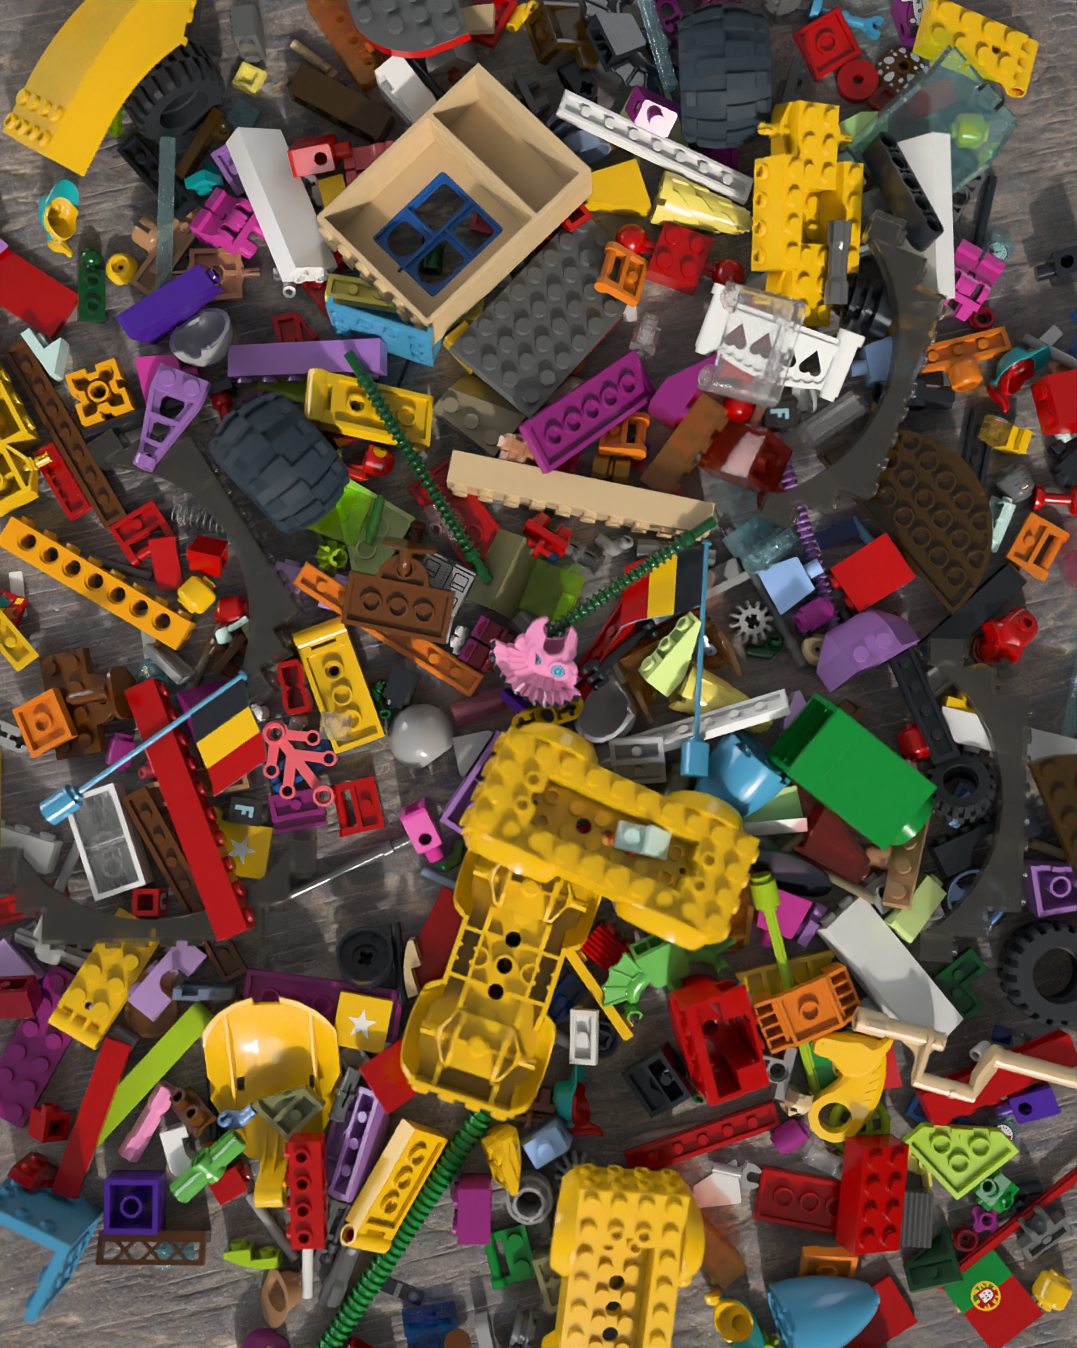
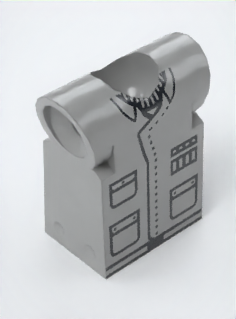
M436 552L435 554H426L422 563L426 566L430 575V586L456 591L446 644H448L453 620L477 572Z

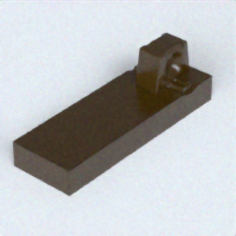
M214 106L174 171L177 180L184 185V179L195 174L215 139L226 143L234 132L233 126L225 120L223 112Z

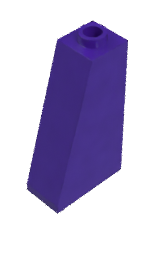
M198 264L121 312L116 318L130 339L156 345L175 330L177 326H180L225 289L219 282L221 280L220 275L213 267L209 268Z

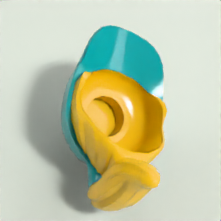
M61 178L55 183L50 194H45L40 198L38 218L42 227L48 233L47 244L49 248L55 252L64 253L68 257H72L73 248L68 244L67 240L76 231L79 193L73 182L66 178Z
M718 1288L704 1294L706 1304L714 1306V1325L721 1337L731 1348H764L765 1342L758 1324V1318L745 1302L737 1299H728Z

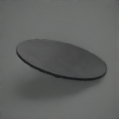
M763 848L760 849L756 861L750 865L755 873L762 871L771 872V876L776 880L777 888L792 894L820 897L827 895L832 889L831 879L828 874L818 865L800 856L798 853Z

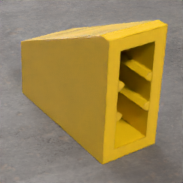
M636 159L591 172L592 194L583 202L588 211L643 218L650 216L652 205Z

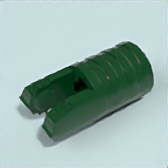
M423 236L421 245H423L425 242V238ZM445 241L438 244L420 262L419 271L421 273L434 276L442 274Z

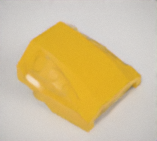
M509 1123L494 1125L486 1129L487 1137L481 1139L480 1144L486 1155V1161L495 1183L501 1185L510 1192L511 1196L518 1194L521 1173V1149L517 1128Z

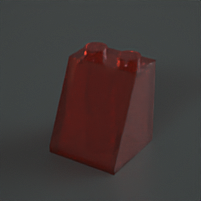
M719 418L701 455L698 466L710 476L772 498L793 451L767 428Z
M815 803L807 818L808 831L801 832L804 833L803 837L805 839L798 845H794L793 850L859 884L860 880H864L870 871V866H868L871 861L834 811L826 805Z

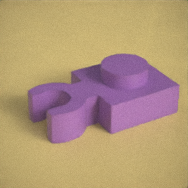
M815 901L808 916H805L792 939L806 948L819 927V921L823 918L828 908Z

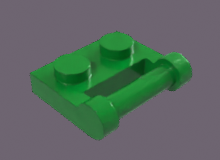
M518 1222L491 1230L490 1245H484L492 1274V1288L501 1289L508 1284L537 1277L532 1263L534 1255L526 1224ZM499 1239L502 1241L510 1271L502 1274L494 1241Z

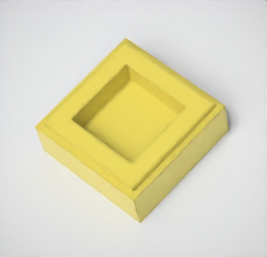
M242 61L232 81V85L253 97H257L267 77V73L252 64Z

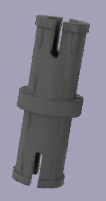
M348 1064L340 1086L335 1089L334 1093L336 1096L328 1113V1117L334 1121L344 1122L351 1100L355 1099L356 1093L354 1091L361 1075L358 1067Z

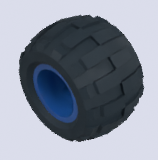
M737 2L712 3L694 9L692 14L682 15L678 21L681 130L684 140L687 143L697 142L699 147L723 149L736 148L752 143L754 138L764 137V134L758 133V130H761L758 126L761 122L770 124L771 45L768 15L762 8L752 9L750 4Z
M268 390L262 396L257 394L240 403L222 420L214 432L216 437L209 442V452L219 466L251 502L284 533L293 534L298 528L304 530L320 521L336 506L345 493L344 487L350 483L348 468L329 442L297 407L282 394Z

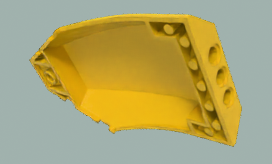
M85 0L53 38L36 64L25 87L18 92L16 105L13 111L6 116L2 132L17 142L84 177L111 122L134 87L154 65L180 44L186 46L188 39L183 35L186 23L192 22L193 9L197 0Z

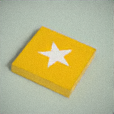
M221 820L219 830H222L227 840L225 847L228 855H231L235 860L236 876L265 880L274 827Z
M342 990L334 1024L337 1032L338 1046L374 1053L382 1052L385 1049L394 1000Z

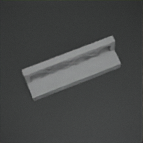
M736 557L708 570L706 601L750 578L747 571H742ZM679 614L653 618L650 620L653 621V627H655Z

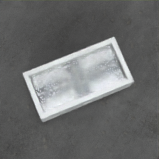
M115 782L84 792L83 806L69 815L68 819L95 901L153 882L154 878L138 829L121 800L127 796L123 783Z

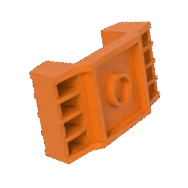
M839 962L827 964L818 968L820 976L773 996L766 990L751 998V1006L757 1014L759 1025L771 1054L802 1045L844 1027L848 1022L852 1021L855 1009L858 1006H862L845 965Z

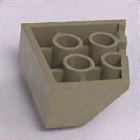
M468 374L450 386L432 408L434 415L484 455L498 459L501 451L497 446L499 437L504 436L506 433L518 434L520 432L518 426L529 419L488 383Z

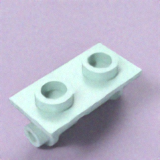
M992 495L989 501L993 519V544L991 551L994 553L998 551L1016 505L1012 504L1013 500L1005 496L1000 499Z

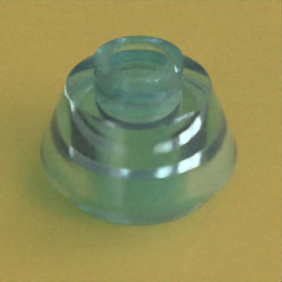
M150 658L143 660L138 665L136 684L151 678L163 680V682L168 684L171 678Z

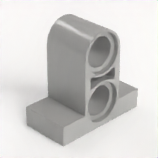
M796 1047L784 1049L779 1054H771V1052L762 1050L769 1082H772L770 1093L775 1099L785 1101L797 1052ZM773 1064H782V1069L779 1073H770V1067Z

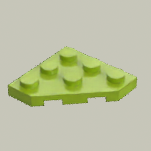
M921 1122L902 1138V1141L909 1145V1150L956 1200L960 1199L1020 1152L1014 1142L999 1127L958 1124L934 1126L930 1122Z

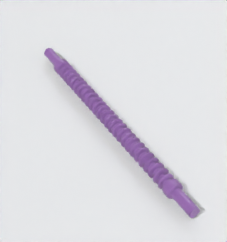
M773 433L770 437L777 456L775 463L777 469H781L779 473L780 476H783L781 482L786 485L783 489L788 491L786 497L790 498L788 504L792 505L790 511H794L792 518H796L794 524L799 527L796 531L801 533L799 539L803 540L801 546L805 547V550H803V553L807 554L805 560L810 562L817 558L821 565L823 563L822 560H819L821 554L816 551L819 547L814 545L817 540L812 538L814 532L810 531L812 525H808L810 518H806L808 511H804L803 508L806 505L801 503L804 498L799 496L801 490L797 489V486H799V483L795 482L797 476H793L795 469H791V465H793L790 456H787L781 433ZM821 573L812 579L813 582H816L814 588L818 589L816 595L822 599L827 598L834 608L836 606V603H832L834 596H830L832 589L827 587L830 583L825 580L827 575ZM834 609L832 612L833 618L825 623L829 625L827 631L840 625L838 621L841 618L836 616L838 610Z

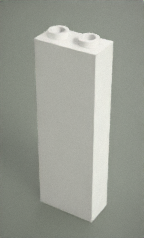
M237 127L227 140L226 145L282 281L295 283L316 281L321 283L328 280L329 273H332L338 266L331 249L324 242V236L318 230L321 226L316 218L317 215L301 177H293L287 153L289 148L280 129Z
M931 132L897 142L944 228V232L925 252H919L909 244L893 215L896 285L901 287L898 305H908V310L923 309L925 303H928V306L944 305V300L955 298L950 134Z
M851 895L843 898L838 903L839 908L834 913L830 912L820 920L822 925L816 930L819 936L841 963L846 966L850 974L882 1013L888 1014L890 1018L918 1026H932L934 1030L944 1032L948 1036L960 1024L963 1017L868 901L858 896L851 897Z

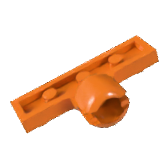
M1005 326L909 349L908 354L913 377L944 371L948 375L952 389L956 392H965L979 386L983 379L978 364L979 361L1005 355L1012 349Z

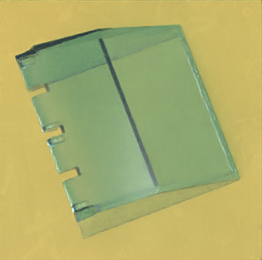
M948 45L938 53L852 139L851 145L845 146L844 149L857 163H864L863 170L875 183L876 181L862 157V152L881 131L889 133L896 142L931 132L950 134L953 195L990 167L1018 127V124L1015 122L1017 117L1006 104L996 111L994 107L1002 100L988 84L980 91L978 90L984 79L971 64L963 71L960 69V66L967 59L956 46L952 48Z

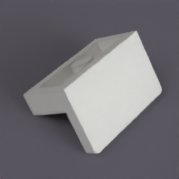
M576 1005L570 1010V1064L595 1066L598 1064L599 1009H584L583 1005Z

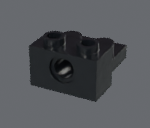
M668 1041L647 1053L644 1058L621 1073L651 1119L668 1108L671 1110L691 1098L696 1090L687 1068Z

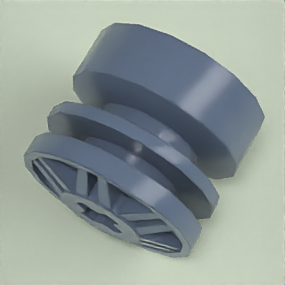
M556 113L547 120L546 127L587 166L599 162L610 153V142L556 117Z

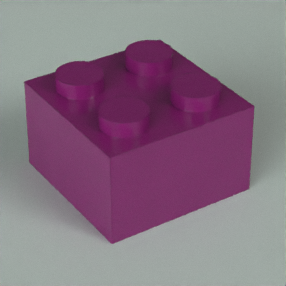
M461 1173L460 1180L455 1182L453 1190V1207H458V1209H454L452 1235H457V1245H490L492 1230V1173Z

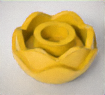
M116 253L106 263V274L117 285L129 284L138 271L137 261L127 253Z

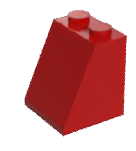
M1077 369L1046 375L1032 384L1030 387L1042 435L1077 433Z
M887 533L880 535L828 569L831 573L828 579L835 589L839 587L846 595L842 598L850 611L855 609L857 613L916 578Z

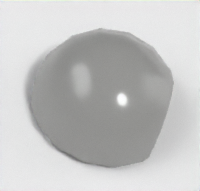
M218 308L201 309L198 311L199 314L188 319L180 327L177 326L171 334L169 346L171 352L178 359L192 366L206 367L220 362L228 353L229 345H232L234 328L228 313Z
M610 679L599 690L594 691L592 689L584 702V710L578 718L574 719L575 728L581 737L595 744H609V739L623 738L633 728L637 718V709L625 687L617 679Z
M412 704L401 709L392 719L388 730V744L394 757L404 766L415 770H421L454 745L452 738L455 737V732L449 716L440 708L429 704Z

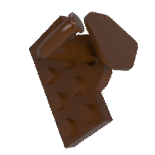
M412 521L410 523L412 527L410 540L397 537L383 538L382 544L399 550L400 554L388 558L380 566L377 575L355 570L349 571L341 623L446 644L456 591L430 586V575L426 566L418 559V555L435 554L437 547L421 542L423 529L426 525L422 521Z
M79 648L39 658L44 690L59 688L78 733L77 737L55 748L57 760L107 751L103 724L110 722L115 716L119 719L134 718L124 690L139 684L125 666L111 667L107 675L93 673L89 648Z

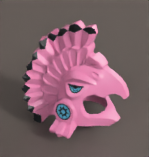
M541 617L531 623L525 634L518 635L515 644H505L497 639L491 640L490 646L492 650L489 653V658L491 662L495 663V670L501 673L500 680L505 682L506 689H513L515 695L521 696L525 701L532 702L534 706L541 704L545 708L549 706L557 708L559 705L567 706L570 702L579 701L581 693L574 687V684L579 682L582 677L577 676V666L573 662L577 654L578 637L577 630L572 625L566 631L565 636L547 638V628L544 624L549 618Z

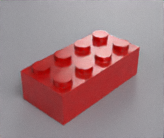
M892 1134L847 1136L845 1139L836 1242L853 1255L899 1251L909 1145Z

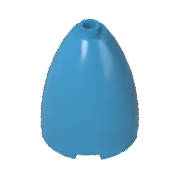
M740 730L738 733L733 731L724 734L709 755L708 777L698 778L693 791L706 793L723 800L736 809L742 819L766 805L792 779L765 755L768 750L751 736Z
M800 1276L773 1282L766 1288L772 1321H775L781 1338L780 1344L782 1348H842L870 1322L878 1310L877 1304H880V1298L875 1287H870L868 1283L841 1276Z

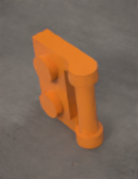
M609 241L605 246L604 253L606 256L600 277H597L594 288L598 292L608 293L629 306L635 307L639 303L650 262L621 244ZM617 257L621 260L616 281L614 282L610 277Z
M634 412L600 436L599 454L631 456L635 460H643L647 452L645 438L646 429L650 424V416L645 412ZM629 424L636 426L634 443H627Z
M1030 512L1027 514L1003 559L1027 571L1034 578L1045 581L1049 574L1047 571L1062 544L1066 543L1069 539L1070 534ZM1050 534L1053 540L1037 566L1033 562Z

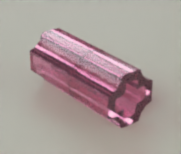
M500 687L450 705L457 725L460 726L507 709L506 703L499 698L502 693Z

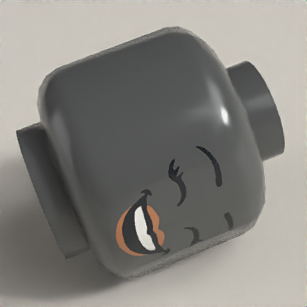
M1010 462L999 469L1000 473L995 478V484L1002 497H1009L1016 503L1026 499L1033 493L1032 489L1035 486V481L1026 465H1015L1014 462Z

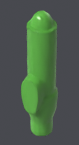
M382 494L375 498L371 516L366 518L364 527L366 531L365 544L373 545L379 530V523L385 504Z

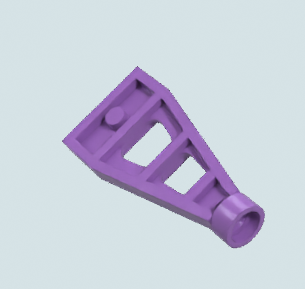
M163 363L160 364L150 385L139 449L132 462L134 465L143 470L153 472L156 463L160 461L202 408L211 388L210 382ZM165 396H170L184 402L183 410L174 419H169L160 414L161 400ZM156 422L170 427V431L162 442H157L150 438Z

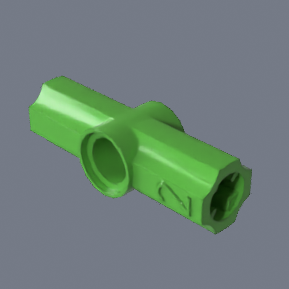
M230 1128L209 1149L204 1147L198 1151L193 1157L190 1166L170 1184V1190L180 1202L187 1203L207 1183L213 1184L218 1181L224 1174L227 1165L247 1147L245 1140L235 1129Z

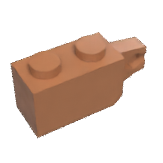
M506 433L504 436L499 437L497 446L501 451L498 459L539 467L522 435Z

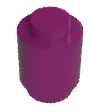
M818 596L799 608L797 614L793 615V620L801 632H812L833 618L832 612L834 608L827 598L822 599Z
M113 732L112 738H109L105 763L112 766L133 751L136 742H133L135 735ZM133 757L115 770L125 771L126 767H131Z
M792 1116L773 1131L774 1134L770 1136V1140L781 1155H784L786 1152L790 1154L810 1139L807 1133L811 1130L801 1117L797 1120Z

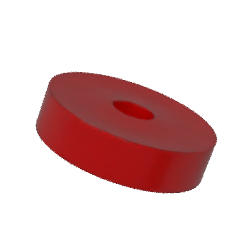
M862 59L847 62L840 69L836 79L838 94L842 99L853 104L868 101L877 89L879 83L878 72L871 63ZM859 79L861 84H856L853 80Z

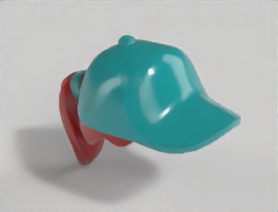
M1048 345L1032 352H1028L1021 347H1015L1003 355L997 363L996 377L988 384L987 393L995 403L1001 406L1003 413H1006L1010 406L1008 396L1017 393L1024 382L1034 376V372L1043 368L1050 361L1051 349Z
M574 1064L570 1078L560 1080L555 1084L552 1097L555 1110L566 1120V1127L570 1134L574 1136L597 1135L603 1137L602 1129L590 1122V1107L585 1098L586 1087L582 1084L585 1068L582 1064Z

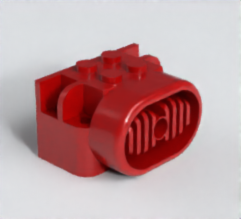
M693 974L682 979V986L678 990L669 993L668 1014L676 1045L685 1057L689 1076L696 1091L712 1107L770 1085L762 1049L765 1046L761 1035L757 1032L756 1025L759 1021L756 1012L751 1008L746 985L738 986L729 979L719 981L707 974Z

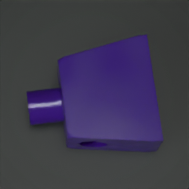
M1048 1082L1041 1085L1033 1084L1028 1086L1023 1093L1018 1095L1009 1094L1006 1096L1007 1099L992 1105L998 1119L1014 1115L1018 1124L1061 1113Z

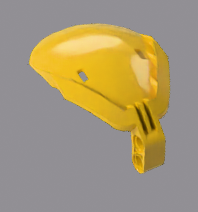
M279 997L280 1002L254 1003L253 999L249 998L236 1002L219 1012L202 1033L207 1077L210 1080V1100L219 1114L224 1110L241 1111L249 1103H254L259 1098L305 1084L310 1086V1075H314L315 1085L314 1088H311L326 1104L298 1133L323 1132L330 1119L328 1113L336 1096L334 1093L335 1089L340 1086L342 1081V1063L337 1032L330 1022L316 1010L298 1001ZM238 1077L245 1078V1089L238 1090ZM258 1113L242 1128L235 1129L247 1145L242 1152L251 1159L261 1160L254 1190L255 1207H284L289 1186L285 1185L286 1169H289V1160L284 1158V1146L288 1141Z

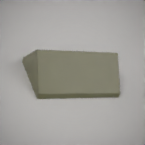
M499 528L483 561L493 579L484 584L479 574H477L466 599L512 620L518 612L543 555L540 553L535 559L531 556L534 548L526 544L527 538Z

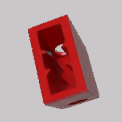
M336 134L297 138L287 151L294 178L335 170L342 159L353 157L351 142L338 143Z

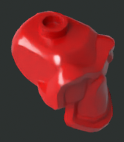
M1015 607L999 619L986 620L981 625L985 634L977 635L973 639L970 650L971 656L977 663H984L986 665L997 664L1003 657L1008 659L1009 662L1015 663L1020 659L1023 648L1038 633L1037 620L1023 607Z

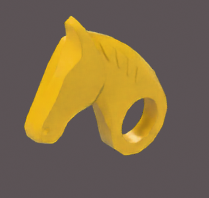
M832 1031L812 1040L811 1047L813 1052L831 1060L842 1073L834 1082L813 1096L810 1111H808L810 1128L819 1138L832 1143L845 1141L847 1136H854L867 1123L883 1091L886 1077V1052L890 1049L894 1038L886 1036L879 1040L878 1038L862 1034ZM835 1102L846 1106L851 1112L847 1123L839 1127H830L822 1123L818 1115L821 1108L826 1104Z

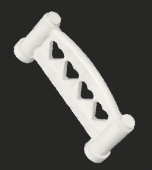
M714 283L711 291L714 295L695 343V352L709 357L711 352H720L723 354L722 358L737 368L757 378L769 381L778 364L774 361V355L792 342L796 363L793 367L785 366L784 362L780 363V365L786 368V371L779 385L817 389L821 391L819 397L834 402L835 397L838 398L858 347H862L865 337L840 328L837 337L833 338L737 303L736 300L740 291ZM742 323L746 346L743 349H737L734 344L726 345L724 337ZM767 332L771 349L770 356L762 358L759 353L751 354L749 346ZM817 351L821 368L820 374L818 376H811L809 371L806 373L801 372L799 364Z

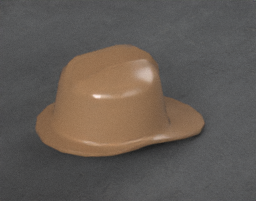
M269 1270L262 1287L260 1306L265 1321L274 1328L281 1326L288 1311L300 1302L302 1298L301 1272Z

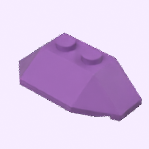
M869 607L825 633L816 673L831 694L919 642L920 639L905 618Z
M359 1086L355 1090V1099L351 1100L344 1122L332 1121L325 1144L327 1193L346 1202H352L364 1187L380 1158L390 1125L389 1115L384 1112L372 1090L363 1086Z

